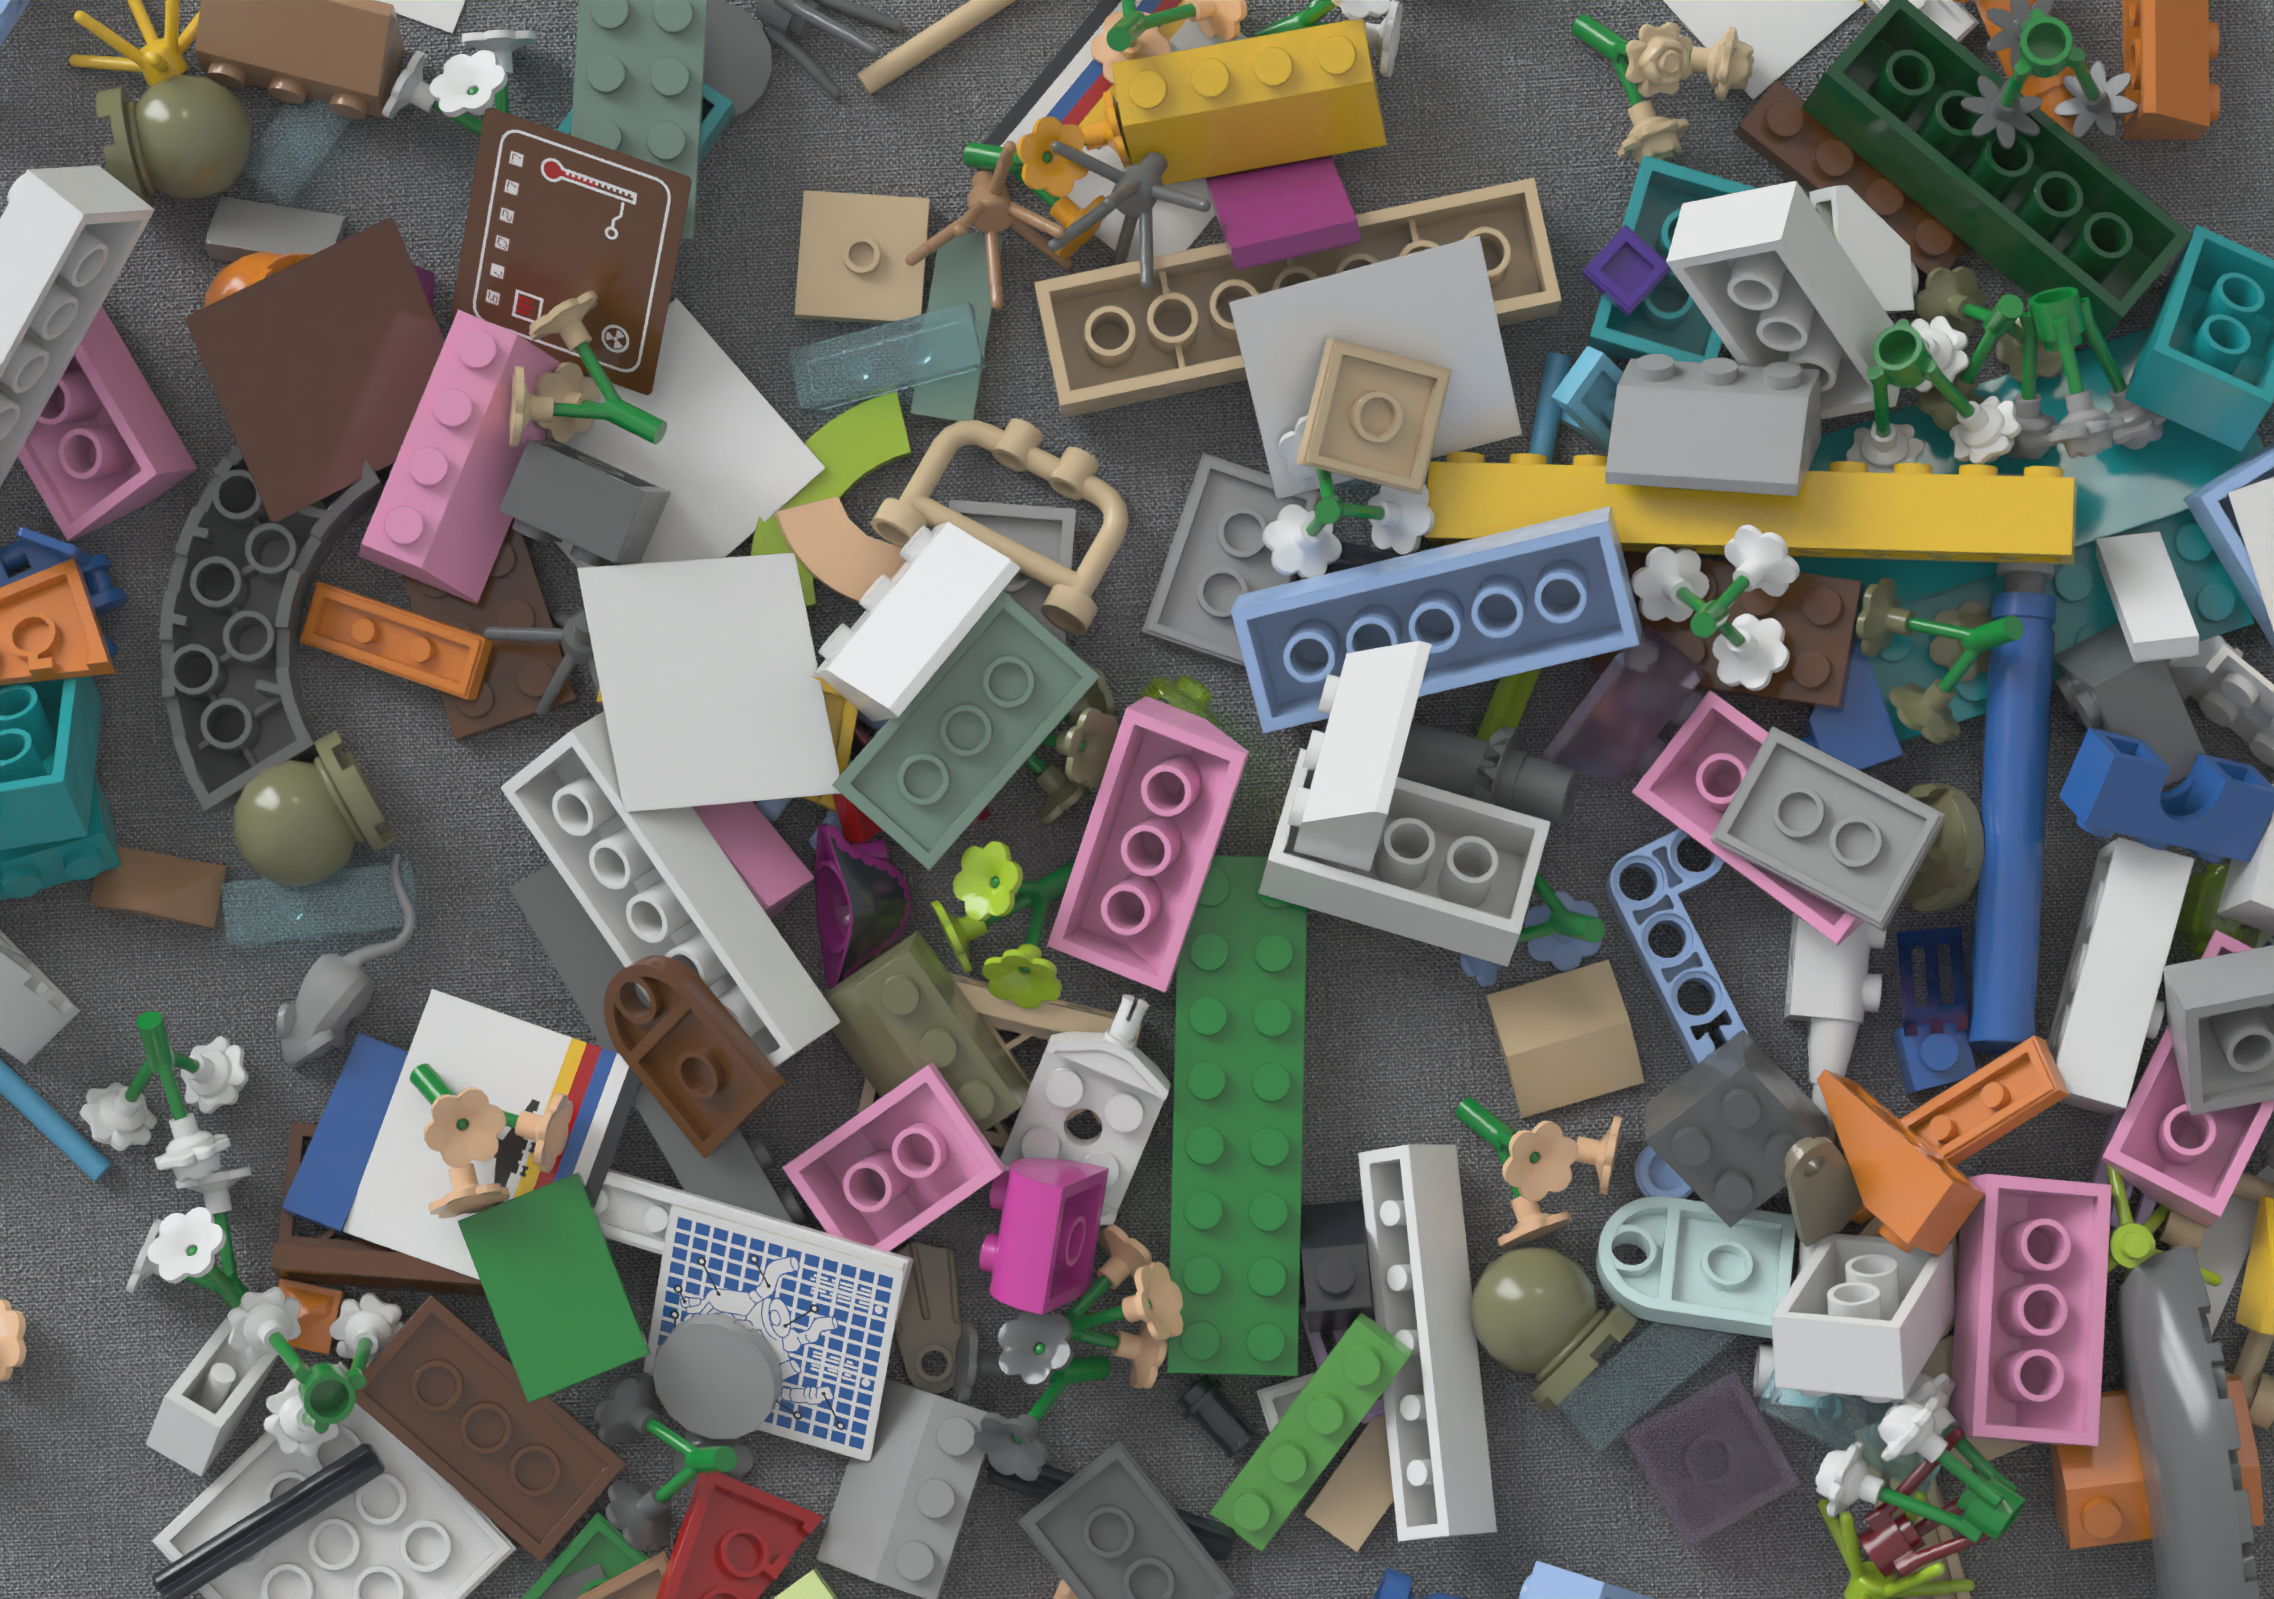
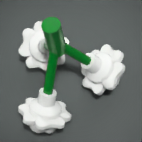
M147 1011L141 1014L136 1021L147 1059L130 1086H123L119 1082H114L106 1089H89L85 1097L87 1104L82 1106L80 1115L91 1126L92 1138L102 1144H110L115 1150L123 1151L130 1145L148 1144L151 1139L149 1130L155 1127L157 1118L148 1110L142 1091L154 1072L159 1073L174 1117L169 1120L174 1139L168 1144L166 1153L154 1159L158 1170L172 1168L176 1179L180 1183L186 1182L188 1179L192 1181L199 1180L221 1167L220 1152L225 1151L231 1143L226 1134H216L213 1136L210 1132L199 1130L194 1113L186 1112L172 1068L176 1066L182 1069L180 1072L181 1077L186 1084L185 1101L193 1106L199 1105L200 1111L205 1114H211L220 1106L233 1105L238 1100V1093L243 1089L249 1077L243 1066L245 1052L238 1045L230 1046L229 1040L220 1036L208 1045L195 1046L189 1057L172 1050L161 1014L156 1011Z

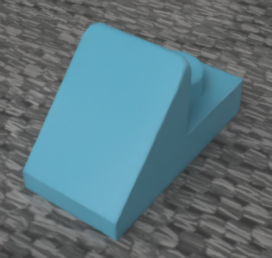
M1587 346L1551 398L1562 408L1560 417L1562 423L1608 454L1616 390L1623 372L1603 352Z

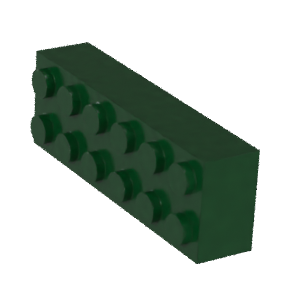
M1890 0L1824 73L1802 108L2031 297L2053 288L2074 287L2078 289L2080 298L2088 297L2090 299L2094 320L2105 340L2193 234L2041 109L2026 114L2038 125L2040 129L2039 134L2030 137L2015 130L2014 144L2009 150L2002 148L1998 141L1996 128L1985 136L1974 137L1972 135V128L1981 116L1963 110L1961 101L1968 97L1983 98L1977 85L1978 77L1981 75L1987 76L1992 80L2000 91L2005 80L1908 0ZM2021 93L2018 95L2019 97H2025ZM2083 331L2081 333L2082 339L2090 345L2085 335V332Z

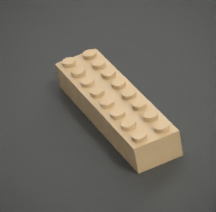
M1535 178L1357 214L1355 216L1358 221L1361 241H1358L1357 244L1243 270L1235 269L1226 242L1153 257V286L1150 289H1144L1141 286L1140 260L1034 282L1062 418L1248 380L1229 302L1480 236L1499 327L1557 315L1562 300Z

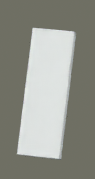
M2160 532L2096 538V559L2133 661L2138 663L2199 655V634Z

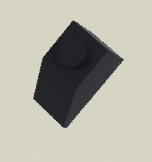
M1363 1200L1301 1205V1250L1310 1333L1348 1330L1361 1312L1374 1321Z

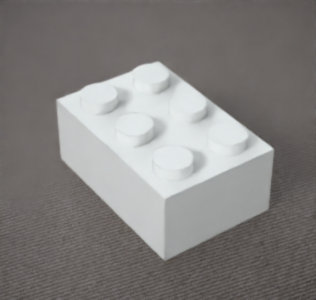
M1834 1233L1823 1238L1771 1316L1776 1388L1796 1389L1801 1394L1811 1397H1821L1832 1393L1859 1395L1863 1399L1874 1403H1886L1896 1399L1904 1400L1955 1315L1952 1243H1949L1941 1255L1938 1256L1914 1247L1911 1253H1906L1891 1244L1884 1237Z

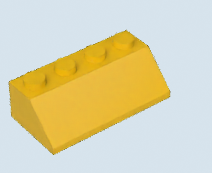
M1364 18L1358 21H1341L1111 63L1122 128L1132 165L1140 164L1149 152L1161 154L1168 162V167L1161 177L1163 185L1387 145L1367 24Z

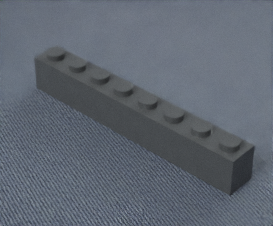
M551 863L509 889L601 1048L618 1053L606 1027L604 998L612 978L625 967L554 864ZM635 984L639 999L651 1008V1004L637 984ZM640 1082L633 1103L685 1192L798 1225L809 1221L790 1188L780 1193L776 1189L767 1173V1170L776 1166V1163L757 1132L746 1137L740 1128L719 1150L704 1159L650 1091Z

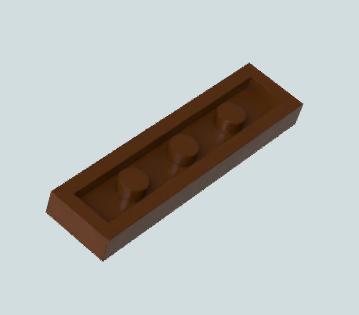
M1775 80L1737 127L1734 134L1790 179L1797 181L1809 194L1810 191L1848 185L1910 246L1911 261L1916 266L1918 280L1924 285L1928 274L1933 269L1938 267L1949 269L1968 244L1802 108L1805 102L1778 80Z

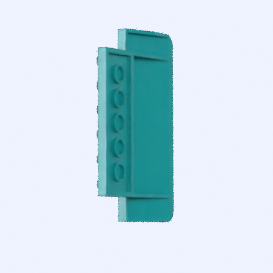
M2148 328L2106 342L2125 382H2130ZM2092 347L2075 352L2084 391L2090 390L2094 408L2102 409L2109 414L2115 407L2109 396V391L2112 387ZM2064 370L2055 378L2048 379L2039 376L2036 379V393L2041 396V412L2054 416L2058 424L2069 414L2065 396L2069 395L2070 392ZM2007 374L1978 384L1974 394L1984 400L1990 396H1996L2001 403L2008 400L2015 404V397L2021 393L2022 383L2013 379L2011 374ZM1917 405L1889 414L1890 423L1895 425L1909 424L1914 428V438L1921 440L1924 444V453L1917 459L1916 463L1932 465V474L1958 475L1959 466L1973 464L1970 460L1961 462L1955 458V442L1950 437V432L1938 427L1934 423L1932 415L1922 412ZM1875 418L1821 436L1820 444L1808 471H1829V463L1846 461V453L1854 445L1855 430L1863 427L1871 429ZM2167 419L2163 424L2161 438L2149 441L2144 448L2136 450L2124 447L2122 444H2114L2113 442V446L2109 449H2103L2102 453H2096L2089 457H2081L2079 455L2071 459L2066 452L2064 444L2058 443L2056 446H2051L2049 451L2040 459H2015L2009 457L2006 453L1999 456L1996 461L1983 464L1995 466L1998 468V473L2024 474V468L2030 466L2058 467L2063 469V477L2075 478L2077 501L2074 565L2055 564V577L2046 580V594L2057 599L2056 623L2052 625V630L2055 632L2054 655L2119 622L2096 559V538L2160 532L2198 631L2199 642L2218 635L2224 636L2255 624L2250 609L2183 498L2263 449L2256 430L2242 452ZM1792 557L1799 565L1801 573L1862 581L1866 586L1865 592L1870 584H1878L1882 577L1892 578L1896 584V595L1900 598L1901 609L1914 611L1916 618L1931 621L1934 620L1939 612L1944 610L1956 611L1966 601L1981 603L1985 607L1988 616H1991L1992 596L2004 592V578L1997 576V563ZM1915 631L1910 636L1894 633L1891 645L1887 650H1880L1877 656L1868 657L1899 743L1923 735L1920 731L1910 729L1901 722L1897 716L1898 708L1891 703L1888 694L1894 686L1904 687L1908 682L1918 684L1927 690L1934 680H1943L1949 672L1947 666L1935 664L1929 657L1928 652L1929 644L1936 637L1935 635ZM2053 664V681H2054V680H2056V679H2058V678H2060V677H2059L2058 672H2057V670H2056V668H2055V665ZM1979 672L1974 679L1964 682L1959 681L1953 688L1955 696L1948 705L1952 709V717L1958 724L1986 715L1988 673Z

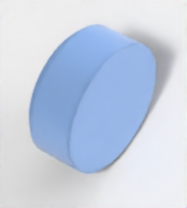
M1650 1145L1640 1152L1634 1164L1633 1174L1635 1184L1644 1197L1665 1196L1685 1199L1693 1192V1189Z

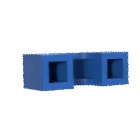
M2093 728L2088 729L2059 795L2062 801L2078 817L2076 823L2079 827L2103 838H2111L2114 832L2129 835L2141 844L2156 850H2167L2169 845L2187 848L2195 856L2214 863L2222 862L2223 857L2250 863L2274 810V787L2254 766L2199 753L2188 777L2176 788L2161 793L2171 768L2144 740Z

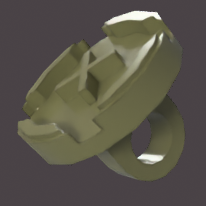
M1949 784L1914 786L1906 795L1945 814L1946 820L1903 899H1909L1913 904L1912 908L1920 912L1954 910L1969 898L1980 877L1985 855L1984 832L1980 821L1981 815H1978L1975 805L1964 791Z

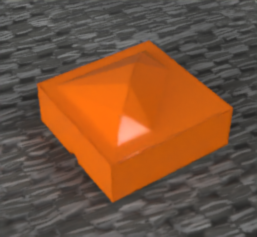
M280 1278L278 1287L284 1292L285 1298L293 1297L300 1304L297 1321L300 1325L301 1333L297 1338L288 1340V1343L291 1347L332 1355L335 1338L330 1335L329 1329L331 1324L340 1316L341 1305L346 1292Z

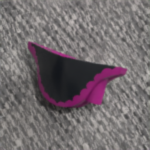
M818 823L815 860L816 916L826 985L828 989H831L854 974L869 957L890 946L900 936L910 914L911 898L909 887L903 875L896 867L887 862L888 849L883 839L849 844L838 828L828 823Z

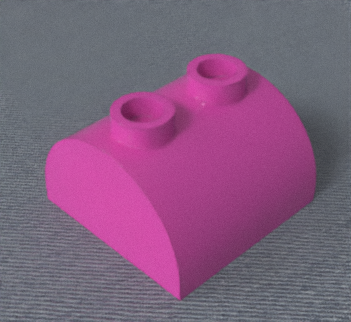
M1024 1158L1011 1162L1009 1172L1004 1171L994 1178L989 1201L991 1208L1002 1210L999 1235L994 1233L987 1235L981 1248L979 1265L982 1271L992 1273L989 1292L995 1299L1014 1308L1044 1315L1086 1293L1090 1288L1109 1168L1064 1159Z

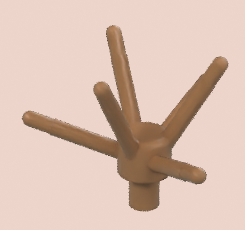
M1007 141L1004 144L994 174L993 172L983 170L977 172L972 177L973 189L970 191L967 199L968 211L909 253L905 258L907 265L914 266L956 236H964L975 225L979 231L985 233L990 301L994 310H1000L1003 307L998 233H1002L1010 227L1062 268L1070 269L1073 266V260L1070 257L1064 260L1055 252L1048 249L1049 240L1031 226L1058 239L1066 236L1065 228L1013 202L1009 189L1004 185L1016 151V144L1013 141Z

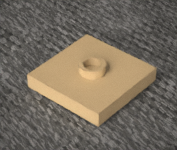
M804 190L795 318L921 327L926 258L914 266L907 265L905 258L928 240L930 198Z
M1326 338L1296 464L1422 495L1452 369L1333 338Z

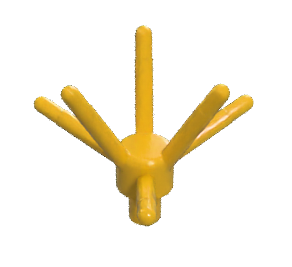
M127 0L147 44L141 49H137L84 11L79 10L75 12L74 19L76 22L127 58L74 54L69 58V63L72 66L140 72L149 86L174 75H182L188 69L183 54L196 38L199 11L178 38L179 0H166L165 35L161 39L156 34L142 0Z

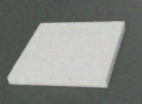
M343 1361L337 1364L345 1372L350 1370ZM355 1403L354 1409L347 1418L339 1423H335L339 1428L337 1438L324 1442L312 1457L304 1456L299 1451V1448L292 1454H284L279 1448L276 1437L266 1431L152 1540L173 1563L361 1444H371L378 1452L385 1467L381 1475L197 1590L206 1599H466L519 1548L495 1522L357 1403Z

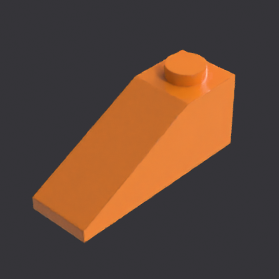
M1824 1069L1817 1078L1863 1204L1883 1222L1878 1229L1879 1233L1891 1244L1906 1253H1911L1914 1247L1940 1256L1985 1193L1859 1083Z

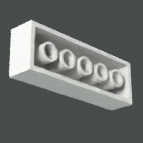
M99 165L27 169L26 173L20 176L10 188L7 196L9 204L0 218V487L155 210Z
M604 711L572 729L500 787L625 968L641 958L652 955L670 957L687 965L706 983L774 1068L780 1066L841 1022L693 807L624 813ZM637 984V986L640 988L646 999L651 1004L650 998L645 989L641 987L639 984Z

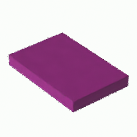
M1331 155L1206 178L1210 200L1235 269L1243 270L1357 244L1358 241H1361L1357 218Z

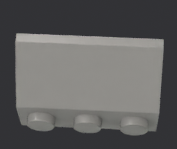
M1649 354L1638 359L1630 358L1616 390L1605 470L1606 483L1798 496L1821 441L1820 370L1802 369L1801 366L1792 362H1774L1766 366L1738 365L1737 362L1728 358H1711L1701 363L1674 361L1672 357L1664 354Z
M2274 945L2164 966L2167 1022L2187 1108L2191 1116L2274 1100Z
M885 1378L871 1459L863 1461L850 1457L816 1560L925 1599H939L987 1455L976 1446L974 1434L981 1427L980 1423L983 1417L991 1412Z

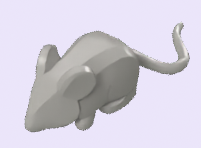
M395 853L392 858L391 878L404 913L405 923L401 933L394 940L359 948L344 957L338 954H324L314 963L302 982L294 1004H281L277 1014V1032L282 1041L285 1062L290 1068H298L304 1063L330 1051L331 1046L340 1047L344 1043L347 1025L352 1018H357L366 1009L374 989L375 982L360 967L367 961L398 951L411 938L415 928V912L399 874L400 855L398 853Z

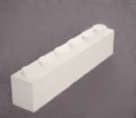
M1408 1144L1360 1152L1358 1157L1375 1322L1413 1350L1409 1359L1383 1392L1398 1541L1448 1538L1497 1532L1477 1337L1473 1332L1472 1290L1456 1145Z

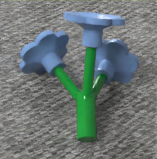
M1539 863L1533 887L1544 901V905L1533 907L1527 912L1524 918L1525 928L1521 929L1516 944L1528 941L1527 951L1535 961H1550L1561 972L1571 971L1579 966L1582 957H1590L1598 952L1605 933V925L1598 918V911L1592 903L1588 901L1575 902L1570 894L1564 891L1554 892L1540 874ZM1460 953V963L1468 977H1476L1478 983L1484 987L1491 986L1496 982L1497 971L1502 969L1503 965Z

